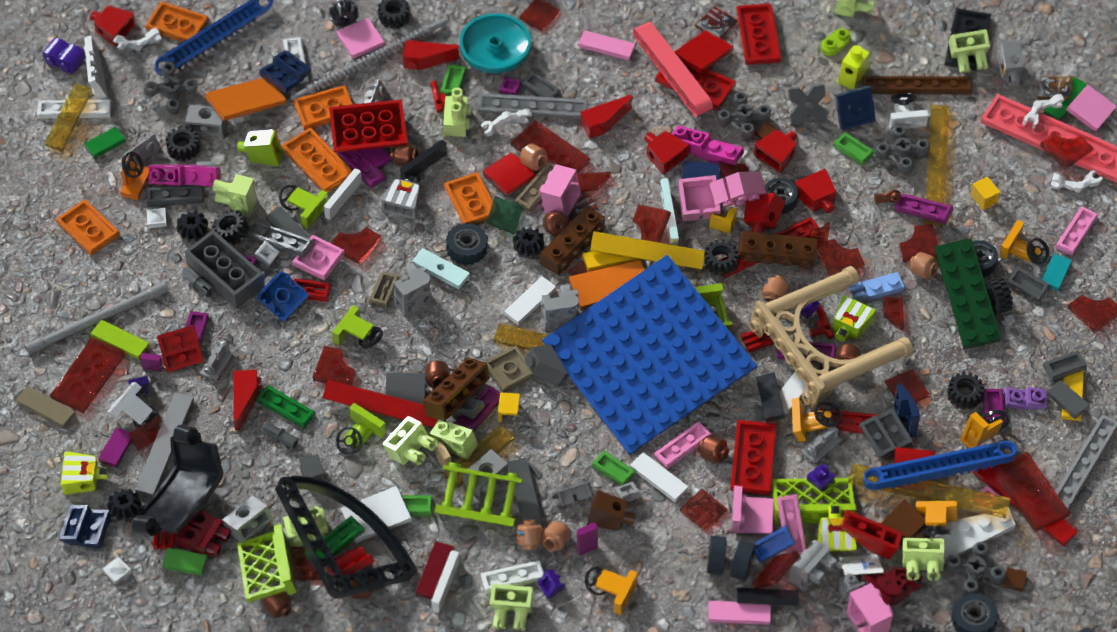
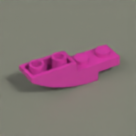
M678 125L672 135L689 144L690 154L710 163L722 165L723 162L736 165L744 153L743 147L711 139L709 133Z
M149 165V184L213 186L216 179L220 180V167H209L208 165Z

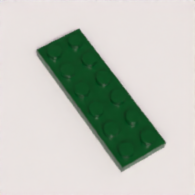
M972 238L934 246L963 350L1000 342L1001 336Z

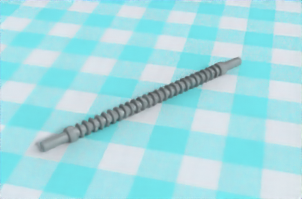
M443 18L431 25L427 24L422 29L415 30L414 34L410 33V36L401 37V40L393 41L392 44H388V47L384 46V49L380 48L379 51L375 50V53L371 52V55H366V58L362 57V60L354 61L353 65L350 63L349 67L344 66V69L340 68V71L332 72L331 76L327 75V78L322 77V80L318 79V82L314 81L313 84L306 85L305 89L290 97L293 101L300 97L315 94L316 91H320V88L329 87V84L337 83L338 79L342 80V77L351 76V73L355 74V71H360V68L364 69V66L368 67L369 64L372 65L373 62L376 63L377 60H382V57L386 58V55L394 54L395 50L398 52L399 48H404L406 40L417 41L421 40V37L425 38V35H432L433 31L447 25V21Z

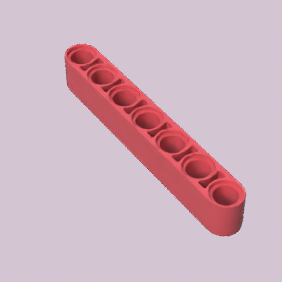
M647 22L634 28L633 34L636 41L691 113L697 117L712 110L713 104L709 96L651 22Z

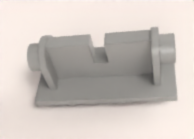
M379 78L376 83H372L369 86L366 96L367 100L364 103L384 101L387 89Z
M152 134L149 137H145V140L128 152L137 153L142 158V161H145L160 150L161 147L155 134ZM134 156V161L139 165L138 159Z
M223 340L218 343L200 371L201 375L216 381L218 380L235 353V350L229 348L227 341Z
M835 426L827 428L801 452L816 464L843 441L837 434L839 430Z
M584 478L575 481L574 486L567 487V485H562L555 488L556 491L553 492L552 497L557 496L555 499L556 506L564 507L575 503L573 495H576L578 501L591 498L595 494L593 487L589 488L592 480L586 481Z
M847 574L839 586V592L842 596L839 603L845 601L848 603L850 593L862 588L865 582L859 583L854 574Z

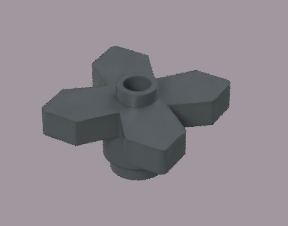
M823 84L812 85L808 92H803L799 87L788 88V99L797 105L789 113L792 125L802 124L808 114L816 122L827 120V110L818 104L826 96Z

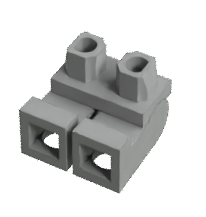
M411 264L405 268V273L407 274L405 282L402 283L400 279L393 282L394 304L404 317L430 302V276L424 266L418 268L415 264Z
M571 284L561 285L557 298H550L549 294L542 295L541 319L545 332L557 330L578 316L579 294L577 289L572 290Z
M813 540L809 548L804 550L799 556L797 562L791 565L788 582L804 593L813 582L819 585L825 578L826 573L823 571L825 569L831 571L836 566L837 560L829 554L830 548L826 545L824 546L819 541Z

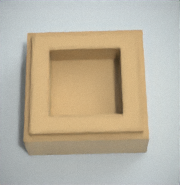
M441 441L435 448L436 456L442 466H449L451 456Z

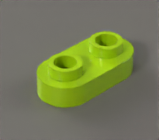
M844 28L835 30L821 42V52L826 56L836 55L850 44V31Z

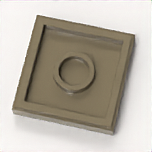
M517 346L485 361L488 366L489 375L503 393L536 377L527 366L525 356Z

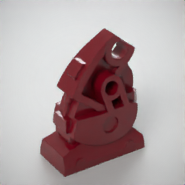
M892 567V571L886 572L885 570L883 573H877L875 576L871 573L862 574L860 583L865 582L864 586L872 583L874 588L880 591L885 605L893 606L904 601L905 598L912 594L913 590H921L922 583L917 584L914 581L921 582L922 575L920 574L918 580H914V576H912V580H909L906 577V568Z

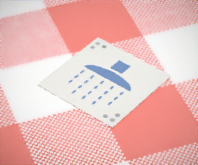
M876 554L839 557L845 575L883 573L881 563Z

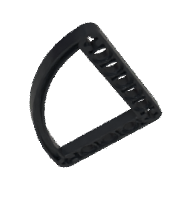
M307 476L280 478L275 486L276 493L331 597L341 599L411 580L416 573V566L408 552L390 528L363 502L345 490L317 478ZM298 489L320 493L350 509L381 538L397 562L343 576ZM289 501L297 502L299 507L291 506ZM298 518L306 519L307 524L300 523ZM307 534H312L316 541L309 540ZM315 551H321L325 557H318ZM324 568H330L334 574H327ZM388 571L392 573L394 578H388L385 575V572ZM368 576H373L377 583L370 582ZM350 581H357L360 587L352 586Z

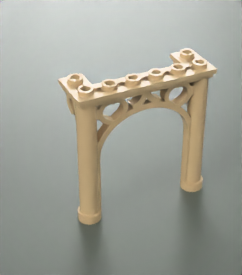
M852 266L846 267L835 275L766 304L760 302V300L757 301L749 321L750 329L752 332H755L758 338H761L763 333L770 336L776 348L784 355L786 362L792 366L797 377L803 381L805 388L801 397L803 402L812 411L815 410L819 401L828 398L832 394V389L900 357L905 358L913 354V346L906 337H902L850 360L828 357L816 350L807 341L800 327V312L810 303L857 284L859 276L856 269ZM796 308L795 314L788 312L789 310ZM782 318L787 319L793 323V327L786 328L779 320ZM794 333V335H793L794 342L791 340V338H790L788 335H792V334ZM815 360L823 363L824 369H815L810 361ZM829 366L836 368L830 372L828 371Z

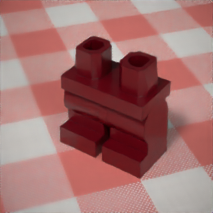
M200 510L178 532L175 537L176 545L183 550L187 548L193 553L210 555L217 558L222 546L217 544L216 541L220 539L227 542L231 537V530L223 526V520L216 519L212 515Z

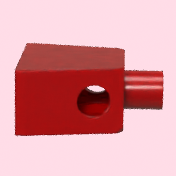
M106 6L101 13L94 10L90 15V20L94 21L97 35L115 47L119 45V43H114L113 41L116 36L120 35L125 38L136 25L133 12L112 6Z
M775 130L755 143L754 156L781 174L796 154L797 143L795 141L798 139V136L793 131H789L785 135L781 131Z
M667 131L662 132L658 136L649 132L644 138V141L648 143L647 157L663 175L689 156V144Z
M826 169L795 181L794 184L798 188V198L811 211L823 208L828 214L835 209L833 203L836 199V189Z
M775 193L760 195V199L755 201L747 200L744 222L752 227V232L763 233L764 229H773L776 227L786 201Z

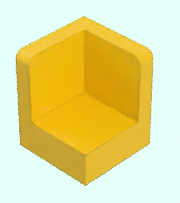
M985 177L972 184L970 195L981 209L985 210L999 202L1000 190L989 177Z
M730 207L727 215L720 213V216L711 214L709 227L731 234L737 221L738 209Z
M500 392L498 422L503 421V415H518L520 394Z

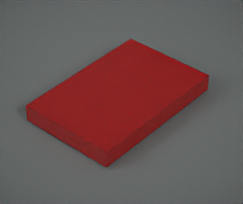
M704 30L674 52L683 64L702 74L731 53L734 46Z

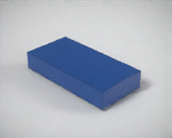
M784 526L756 541L755 554L759 562L763 563L796 545L788 526Z

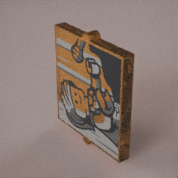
M1041 76L1040 85L1037 86V99H1051L1057 94H1062L1064 100H1069L1073 90V77Z

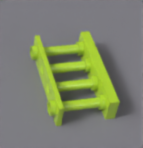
M449 462V466L443 465V469L450 471L445 500L442 502V505L436 504L435 513L516 528L517 519L512 518L511 510L516 483L524 484V480L520 478L519 474L508 473V476L464 469L461 468V464ZM458 473L469 474L465 501L461 509L454 508L452 503ZM477 476L489 478L484 508L481 509V512L473 511L472 507ZM497 479L509 481L504 509L500 516L493 515L491 510Z

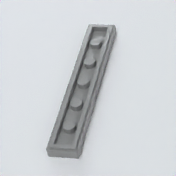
M479 93L478 112L502 114L505 111L517 113L520 110L529 109L532 116L581 119V111L588 109V100Z
M174 393L136 485L135 492L138 494L152 497L158 490L172 456L170 437L173 436L174 429L178 425L185 424L194 402L192 396Z
M1103 414L1101 415L1051 498L1049 505L1068 513L1115 434L1117 421Z

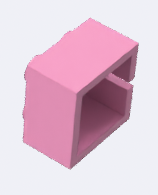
M556 164L553 170L549 172L547 181L540 188L545 215L550 211H559L568 218L581 194L579 183H577L576 169Z
M737 172L727 176L726 181L725 178L710 183L715 205H723V207L732 205L734 207L745 205V201H755L760 199V195L766 194L761 172Z
M716 175L679 179L678 189L683 222L699 220L700 216H703V219H710L711 214L720 216V205H715L710 187L711 182L717 181Z
M872 583L851 592L847 607L848 616L855 627L866 622L868 623L859 628L858 631L890 632L893 612L890 606L885 605L880 591L875 589Z

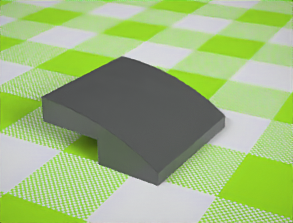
M387 372L385 395L423 404L425 399L426 373Z
M893 408L859 424L879 458L895 452V447L904 448L913 442Z

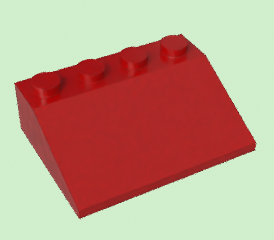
M402 99L329 107L334 153L408 145Z

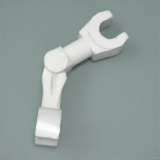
M154 28L141 40L128 41L124 37L117 35L113 41L114 43H119L118 49L124 50L128 47L140 51L143 46L149 43L150 45L157 43L162 38L157 28Z
M1057 94L1050 100L1035 101L1031 112L1029 111L1024 117L1023 125L1026 126V123L1031 121L1033 122L1032 128L1035 129L1038 124V112L1040 109L1051 106L1055 109L1062 107L1061 102L1064 101L1062 94Z
M529 109L520 110L517 113L505 111L493 122L485 121L481 126L484 129L489 127L488 130L484 131L489 137L495 133L497 126L505 122L516 120L518 123H528L527 117H531L532 114Z
M1095 170L1090 171L1081 182L1067 181L1061 175L1054 174L1050 187L1054 189L1065 187L1080 193L1087 186H1098L1103 178H1093L1096 174Z

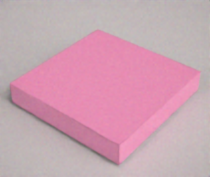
M369 18L336 31L338 38L352 59L385 46L384 40Z
M1087 85L1066 110L1096 132L1117 106L1090 85Z
M312 235L310 239L314 241L315 245L305 258L296 256L292 264L325 281L344 256L345 251Z

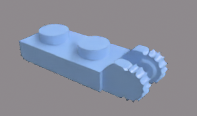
M898 272L862 282L859 281L848 288L851 293L858 292L853 295V299L860 302L903 292L905 286Z

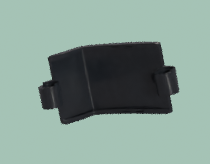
M178 425L174 429L173 436L170 437L174 467L155 494L133 517L132 529L134 532L148 536H154L161 530L175 534L178 533L202 509L221 482L223 469L218 447L216 444L203 442L201 434L196 428Z

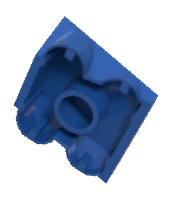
M281 271L266 284L258 294L257 299L284 322L309 297V294L291 276Z

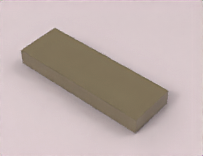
M548 161L515 199V204L530 213L541 201L540 188L547 181L548 174L553 170L555 164Z
M29 386L16 399L17 404L63 429L76 415L74 410Z

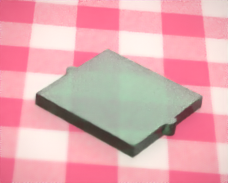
M494 196L486 223L497 227L500 231L504 230L515 234L523 207L512 203L510 200Z

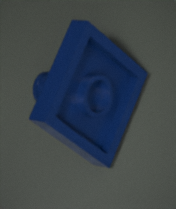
M869 85L834 94L839 127L842 131L876 122L872 90Z

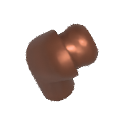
M896 189L886 193L874 194L875 203L898 202L901 199V193Z

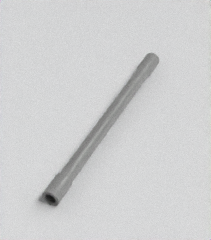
M161 282L142 293L43 338L31 341L24 345L28 355H31L50 344L99 323L100 320L108 319L149 299L169 292L165 282Z

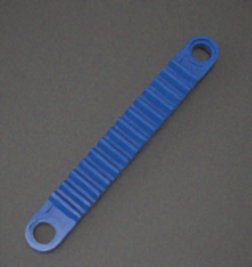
M259 0L247 1L159 57L154 65L155 72L163 76L159 68V63L172 62L176 70L186 65L189 61L199 57L213 46L221 43L230 35L232 36L235 32H238L241 28H244L268 12L273 5V0H267L268 6L266 7L261 6Z
M1001 441L871 468L864 473L863 484L870 490L889 487L894 489L896 486L902 487L904 484L909 486L913 482L915 484L919 481L924 483L927 479L933 481L934 478L940 479L942 476L948 478L951 474L956 476L957 473L962 475L966 471L968 473H971L972 470L977 472L980 468L986 470L987 467L994 468L995 465L1012 462L1016 458L1017 446L1010 441ZM1009 449L1012 453L1004 454L1002 450ZM874 476L877 477L879 480L877 482H871L868 478Z

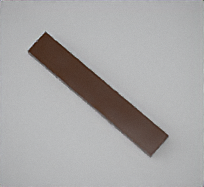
M862 76V87L869 85L872 94L972 95L971 76Z

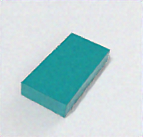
M1053 254L1042 278L1043 281L1050 284L1049 289L1059 291L1071 265V259Z

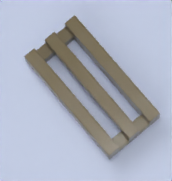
M381 271L370 296L369 304L373 305L374 303L377 307L383 306V308L387 309L394 294L393 282L383 301L391 280L394 279L393 282L400 279V276ZM388 277L379 298L376 299L384 278Z

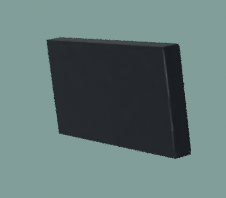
M956 8L950 36L986 29L988 33L991 14ZM948 44L944 65L959 68L958 60L951 57ZM968 56L971 70L978 71L975 56Z

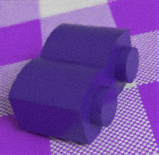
M53 38L42 52L46 64L60 67L62 71L75 73L86 59L82 48L69 44L59 38Z

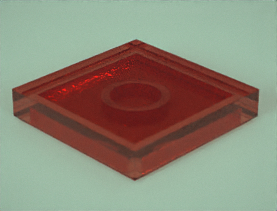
M791 551L774 556L752 582V585L755 588L776 585L800 555L796 551Z

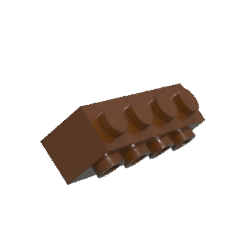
M586 206L540 253V264L556 275L567 270L570 263L581 255L582 250L586 246L589 247L591 245L593 231L603 233L605 230V216Z
M742 231L739 238L738 259L745 262L760 261L764 264L779 263L783 266L813 267L817 257V239Z
M467 358L423 400L426 416L446 421L490 379L487 363Z

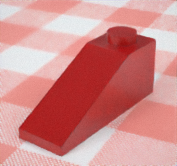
M406 40L403 67L407 69L422 70L460 59L459 45Z
M628 95L581 111V124L589 139L608 132L632 109V96Z
M257 370L233 371V421L235 431H239L256 402V398L259 396V389H262V377H258Z
M849 510L845 511L840 527L867 550L888 560L898 550L902 537L901 532Z

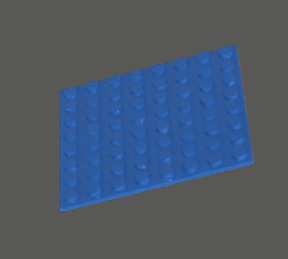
M668 255L542 339L545 345L552 346L568 376L629 455L757 368L756 363Z

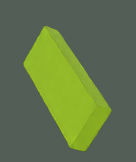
M100 320L90 333L92 338L137 360H140L142 353H145L150 347L149 342L104 320Z

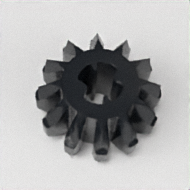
M337 0V3H331V7L328 8L330 21L336 27L341 26L344 28L345 25L350 26L351 23H356V19L359 18L358 6L352 0Z
M188 210L186 215L181 213V218L177 219V232L182 239L186 238L188 242L191 239L197 242L198 238H203L204 234L208 233V220L203 213L198 214L196 210L191 213Z
M531 226L529 229L523 227L522 231L517 230L513 237L514 250L518 251L519 256L524 254L526 259L528 255L535 257L544 248L543 233H539L538 228L532 230Z
M122 487L121 492L114 490V496H109L107 508L112 518L116 517L118 522L124 518V521L127 523L128 518L131 517L133 519L135 514L140 511L142 502L137 492L133 493L131 488L125 491Z

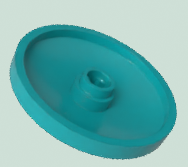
M501 13L485 14L471 20L463 28L459 38L460 52L463 59L479 71L503 73L517 68L527 59L531 50V35L524 23L513 16Z

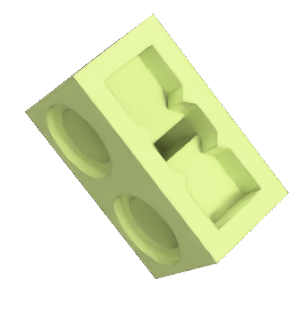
M439 420L430 432V436L437 439L438 443L442 441L448 453L466 459L471 456L478 446L473 430L448 421Z

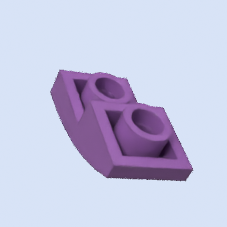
M1029 386L1026 390L1006 387L1004 390L1005 408L1025 410L1046 408V390Z

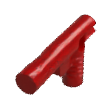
M431 81L430 85L436 112L440 113L444 111L446 94H440L437 81Z
M820 304V308L816 311L820 321H816V329L809 330V336L814 337L826 334L828 339H832L835 337L834 332Z

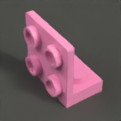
M734 486L732 533L771 534L773 499L746 497V494H742V486Z

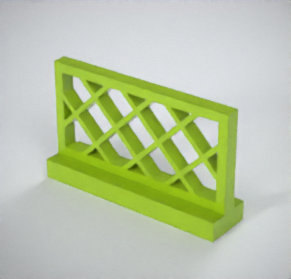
M835 478V481L827 486L828 489L824 492L809 483L807 479H772L774 524H781L777 495L784 497L792 491L798 495V503L802 499L810 503L799 504L802 524L819 523L821 518H829L828 506H841V517H844L846 510L856 513L852 478ZM848 485V488L842 492L837 486ZM777 486H785L788 489L783 493L777 489ZM806 486L808 489L802 492L797 487ZM812 491L819 495L815 500L807 496ZM833 491L839 496L832 499L828 494ZM824 499L830 504H819L818 502ZM845 499L850 504H839L838 502Z
M282 524L275 525L274 532L248 539L244 543H237L247 603L287 591L289 595L297 593L288 540ZM273 539L269 546L263 545L266 541ZM253 546L249 553L243 551L244 548ZM259 549L264 550L260 556L255 555ZM270 553L275 554L271 560L265 559ZM250 559L256 560L252 566L246 565ZM261 563L267 564L263 570L257 569ZM272 567L278 568L273 574L268 573ZM252 573L258 574L254 580L248 579ZM263 577L269 578L265 584L259 583ZM274 581L281 583L279 586L270 587ZM255 587L260 588L258 592L250 594Z

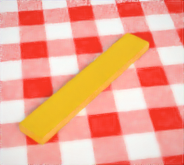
M593 231L590 251L657 262L668 255L677 266L698 270L703 268L705 252L704 250Z

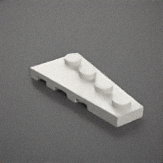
M92 36L84 38V50L86 53L88 83L91 85L95 97H99L100 100H109L98 45Z
M1009 508L958 521L947 522L946 526L943 527L950 529V534L934 535L935 539H944V562L946 563L948 556L953 554L962 556L972 549L977 542L995 539L1015 529L1016 524Z

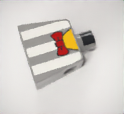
M1020 39L1002 41L997 56L1001 77L1004 81L1009 80L1011 86H1017L1020 84V78L1024 69Z
M407 175L405 181L395 179L381 198L382 211L416 219L421 195L420 185L416 184V177Z

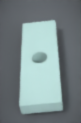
M424 248L412 260V264H415L418 268L424 266L427 273L459 290L470 277L469 272Z

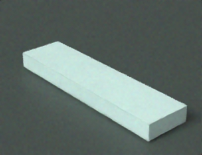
M664 178L660 181V192L670 245L678 246L679 237L668 178Z

